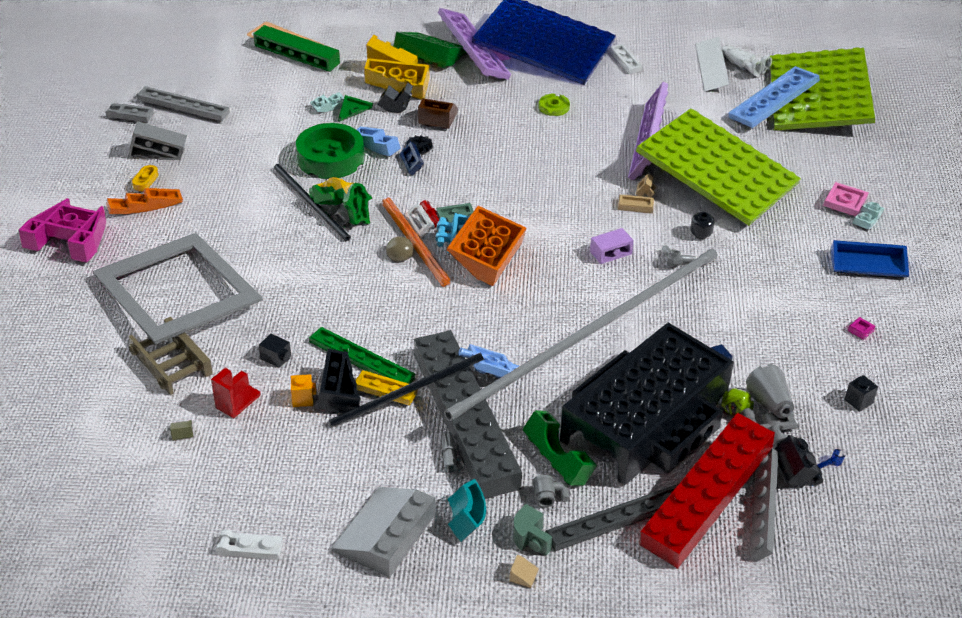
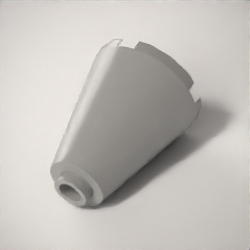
M767 364L768 366L764 368L761 366L757 367L746 379L747 392L750 393L753 399L777 417L784 418L789 416L794 410V404L784 372L773 364Z

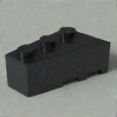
M327 349L317 409L345 413L360 406L361 397L356 388L357 383L352 374L353 369L348 352Z

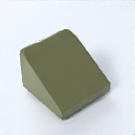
M192 420L170 424L172 441L194 437Z

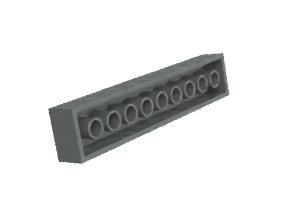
M451 330L414 338V357L423 377L465 359V357L458 355L460 347ZM470 367L428 384L448 431L453 434L454 444L471 480L475 479L479 484L485 499L521 490L522 471L486 399L453 421H448L444 415L446 409L481 390Z

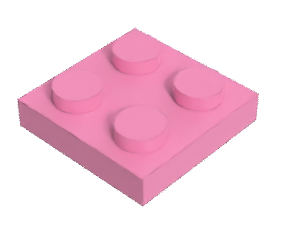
M835 182L823 206L847 213L848 215L857 216L866 202L869 192Z

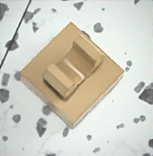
M647 174L638 183L635 194L642 197L646 193L647 196L652 197L656 193L654 190L657 188L652 183L654 177Z

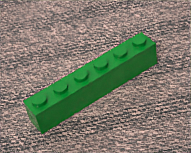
M263 25L253 33L255 47L331 72L340 64L338 49Z

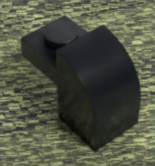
M407 83L400 93L391 86H388L380 96L377 105L388 112H403L406 110L409 99L413 94L411 93L413 86Z

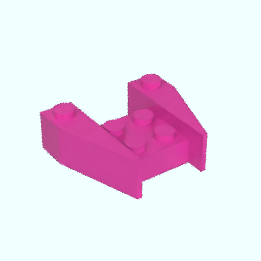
M66 198L29 219L18 230L22 248L39 251L52 237L68 240L71 259L87 263L97 253L106 227L104 206H100L97 211L71 206L70 200Z

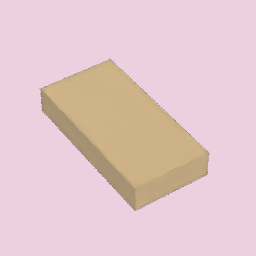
M619 194L618 210L653 213L654 198Z

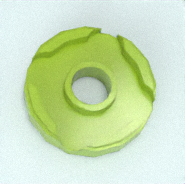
M546 94L540 98L538 108L543 114L561 116L569 111L570 101L564 95Z

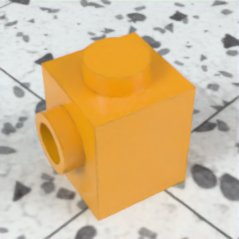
M311 374L292 375V406H313V395H317L316 382L312 383Z

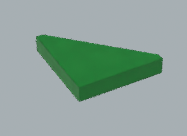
M345 95L338 121H343L372 109L374 103Z

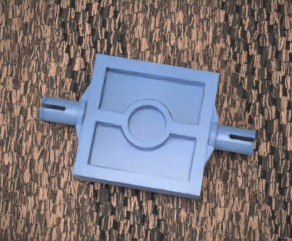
M469 344L468 349L461 347L458 352L459 356L466 358L481 352L484 360L473 365L475 370L482 374L486 372L493 374L497 378H501L519 367V365L510 362L504 354Z

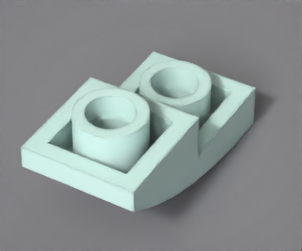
M340 92L328 98L323 94L311 101L310 104L317 112L333 111L342 107L344 97Z
M868 202L862 207L861 212L854 217L853 224L869 230L880 218L885 208L880 207L876 202Z

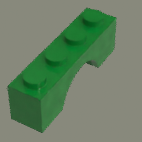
M534 410L522 429L528 436V440L538 447L539 452L551 462V466L564 477L563 479L567 484L571 486L585 485L597 467L596 463L584 451H570L566 453L559 442L560 423L549 411Z

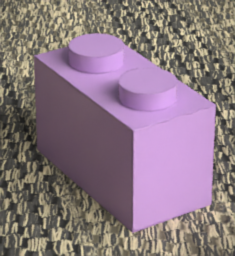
M623 228L592 237L590 252L600 264L631 255L634 240Z

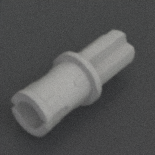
M451 432L443 433L441 436L443 447L441 455L444 460V471H447L448 467L449 473L455 472L458 466L454 437Z

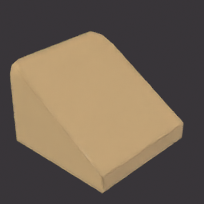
M517 555L510 570L509 581L531 588L539 568L524 557Z

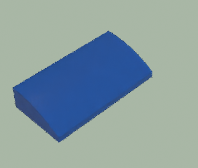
M833 240L830 252L834 272L909 277L907 246L839 240Z

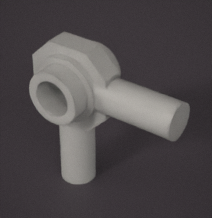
M667 245L662 247V251L665 254L664 259L670 267H677L678 264L690 263L696 259L695 256L681 255L680 251L671 250Z

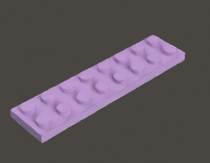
M439 8L438 14L441 20L446 23L452 34L463 46V49L481 70V73L485 76L491 75L498 79L504 78L509 80L511 73L488 46L467 16L463 13Z
M665 82L660 84L645 103L628 175L630 180H635L637 176L640 177L645 167L652 163L637 153L636 148L660 130L661 116L664 113L663 107L666 104L665 98L668 95V84Z

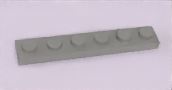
M146 86L137 93V100L217 121H223L230 113L229 107Z
M774 448L771 449L760 463L755 473L750 558L756 562L773 554L778 468V451Z

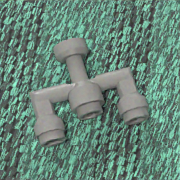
M750 408L741 411V415L756 422V415ZM794 411L789 416L781 418L785 422H780L779 418L772 412L763 415L762 424L760 425L775 432L773 442L775 448L788 436L782 434L780 430L799 428L794 418Z

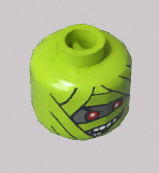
M732 388L723 395L721 404L727 414L735 416L737 412L740 414L746 408L753 410L754 401H751L749 392Z

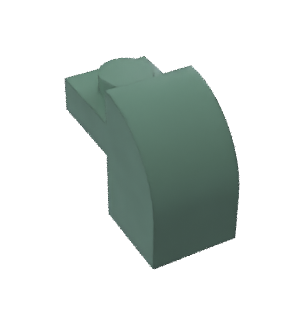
M525 504L514 517V543L522 551L528 545L534 551L547 556L551 551L552 536L542 531L544 514L528 504Z

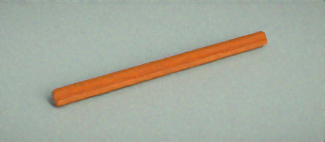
M384 198L382 205L406 238L411 241L414 249L441 286L449 285L450 278L391 198Z

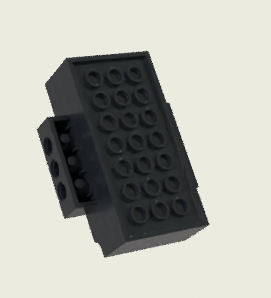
M668 322L631 352L626 350L621 352L572 391V399L562 406L560 441L568 445L570 437L579 430L584 438L603 451H610L612 457L618 461L617 481L624 486L651 462L669 474L720 428L723 411L716 406L724 393L729 390L734 361Z

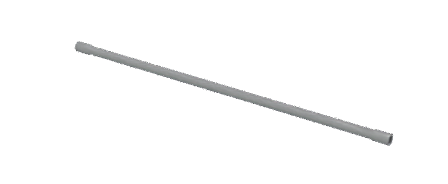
M710 249L697 259L462 402H458L444 411L446 419L448 421L455 420L470 408L699 267L713 261L718 256L716 250Z

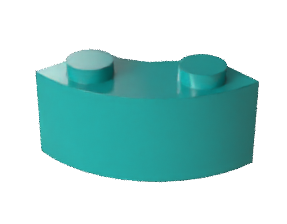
M475 479L463 484L447 499L453 513L452 520L448 523V526L460 542L464 541L483 523L486 516L485 497Z

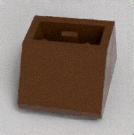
M422 98L418 106V123L449 129L458 113V107L454 103Z

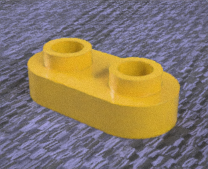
M154 165L142 167L132 179L133 188L137 191H144L145 188H149L159 176L157 167Z

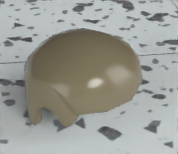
M394 237L387 244L386 254L393 261H405L413 256V245L406 237Z

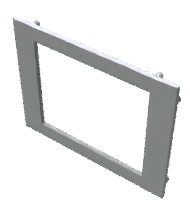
M197 233L93 271L101 286H104L147 334L148 340H152L154 344L165 340L172 342V337L243 308L250 310L251 305L263 301V297ZM194 248L239 293L158 326L117 281L116 277Z

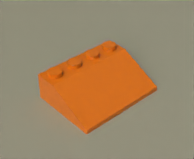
M477 206L447 247V251L476 279L494 286L521 246L527 228L483 207Z

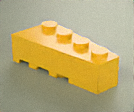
M367 58L364 67L365 83L384 89L391 86L399 93L409 83L413 86L411 97L421 100L425 98L430 80L429 65Z

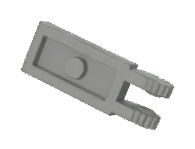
M114 103L110 105V108L105 113L110 119L120 118L148 123L154 114V110L149 107Z

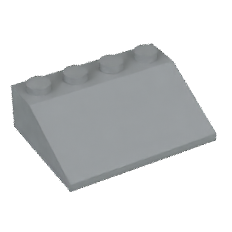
M379 487L333 545L332 551L390 578L436 515L435 497L417 489Z

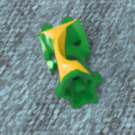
M332 177L323 183L309 188L310 198L314 199V203L320 205H338L343 203V206L348 211L351 224L356 225L360 222L370 224L368 201L372 199V195L367 193L363 184L348 183L341 178Z

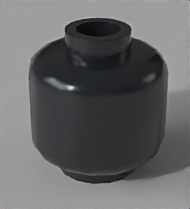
M707 212L694 214L691 219V233L699 239L711 236L715 224L714 217Z

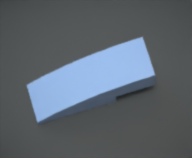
M361 126L356 129L363 137L364 147L376 153L391 156L401 149L398 138L385 135L384 129Z

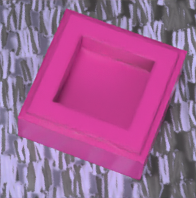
M858 317L849 325L847 331L865 340L874 332L876 326Z

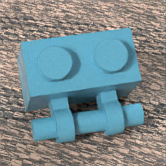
M455 213L452 222H447L446 218L441 217L437 223L438 233L435 239L437 246L443 247L444 242H448L449 246L470 216Z

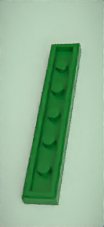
M320 327L309 337V343L325 351L333 349L348 352L351 364L367 372L408 384L416 379L415 373L323 327Z

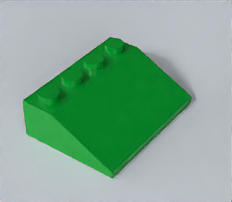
M396 31L393 47L397 49L402 48L416 55L418 60L421 58L424 59L425 63H438L437 66L442 68L453 66L467 53L462 45L419 32Z

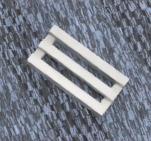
M419 203L415 204L405 214L417 234L422 238L425 236V232L428 233L430 231V227L433 228L435 226ZM417 209H418V211L420 212V214L423 216V218L425 219V221L427 222V224L424 223V221L422 220V218L420 217V215H419L418 212L416 211ZM412 214L415 215V217L417 218V220H418L419 223L421 224V226H422L421 229L419 228V226L417 225V223L415 222V220H414L413 217L411 216Z

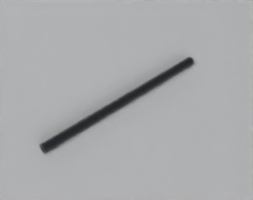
M276 164L274 169L345 241H349L351 236L319 204L314 203V199H311L310 195L279 164Z
M480 352L329 419L330 424L334 427L483 361L484 358Z

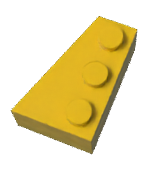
M374 34L366 44L367 58L418 64L416 55L402 48L397 49L391 46L390 42L386 41L385 43L377 39L378 36Z

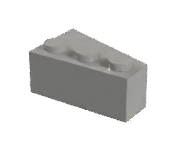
M137 121L127 159H133V157L149 159V157L159 158V160H181L187 135Z

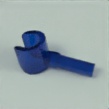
M835 449L831 458L816 466L820 467V469L831 464L840 466L844 461L845 455L839 456L841 450Z

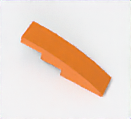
M145 188L144 194L126 193L125 199L107 198L106 205L109 214H131L182 203L183 198L179 189Z

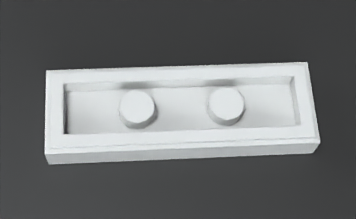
M624 44L609 47V52L628 74L643 72V66Z

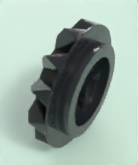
M415 135L414 137H409V140L406 141V146L410 142L414 143L419 154L426 153L433 147L432 139H429L428 136Z

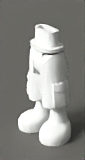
M727 45L721 47L723 56L730 63L744 70L747 69L756 77L760 76V74H765L772 64V58L768 55L758 60L755 54L740 48Z

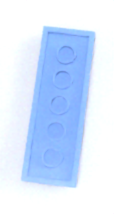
M795 66L728 113L729 118L753 128L819 82V75Z

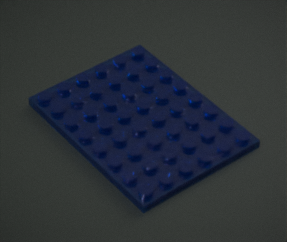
M503 0L472 37V43L585 85L609 50V47L615 41L616 35L585 24L582 21L563 16L555 11L536 6L528 1Z

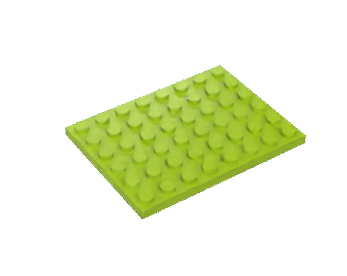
M856 47L853 49L823 50L819 52L808 51L805 53L775 54L770 56L772 58L770 66L771 83L795 66L817 74L820 78L819 82L773 113L774 130L875 123L864 48Z
M691 108L636 148L637 153L748 226L791 191L801 180L794 172L787 170L780 163L773 161L767 155L757 151L753 146L746 144L739 137L732 135L723 127L718 126L712 120Z

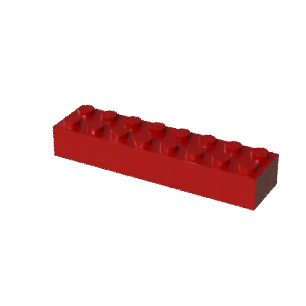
M737 412L640 531V546L678 569L771 451L775 432Z

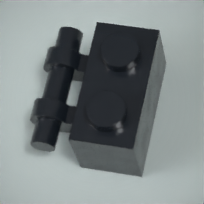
M788 435L774 448L778 451V464L787 483L803 488L812 479H814L817 485L823 483V473L820 467L816 466L815 457L809 451L808 444L804 439Z

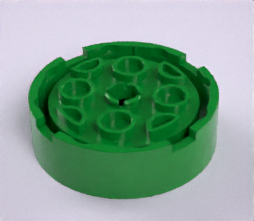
M323 123L309 127L301 132L296 139L298 166L304 173L318 175V178L321 179L348 176L356 172L357 167L364 162L363 137L355 128L340 123Z

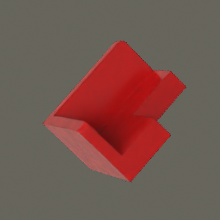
M225 367L211 379L215 408L233 419L261 396L259 390L249 385L248 374L242 370L232 378L231 370Z

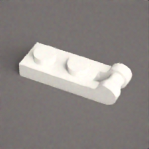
M224 529L220 532V542L217 544L215 552L221 556L279 560L283 536L233 533L230 530Z

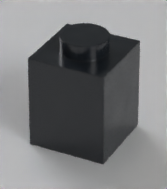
M270 333L259 344L260 359L280 368L291 357L290 342Z
M861 375L849 383L844 400L860 412L874 403L878 386L865 375Z

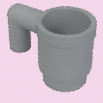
M343 204L335 205L328 210L329 215H334L338 224L344 225L350 222L348 211Z
M539 475L532 480L534 496L538 506L543 508L552 506L555 503V491H560L563 502L570 500L569 489L566 483L554 482L553 477L550 475Z

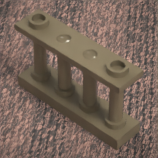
M170 316L164 319V323L172 321L173 318ZM185 332L172 337L173 342L150 353L144 348L153 345L154 342L147 338L138 342L133 335L128 336L130 353L138 357L157 379L162 390L165 389L170 395L174 394L173 382L195 371L201 372L205 377L213 374L211 360ZM175 349H181L183 352L160 364H157L154 360ZM185 360H190L193 363L169 376L164 372V370Z

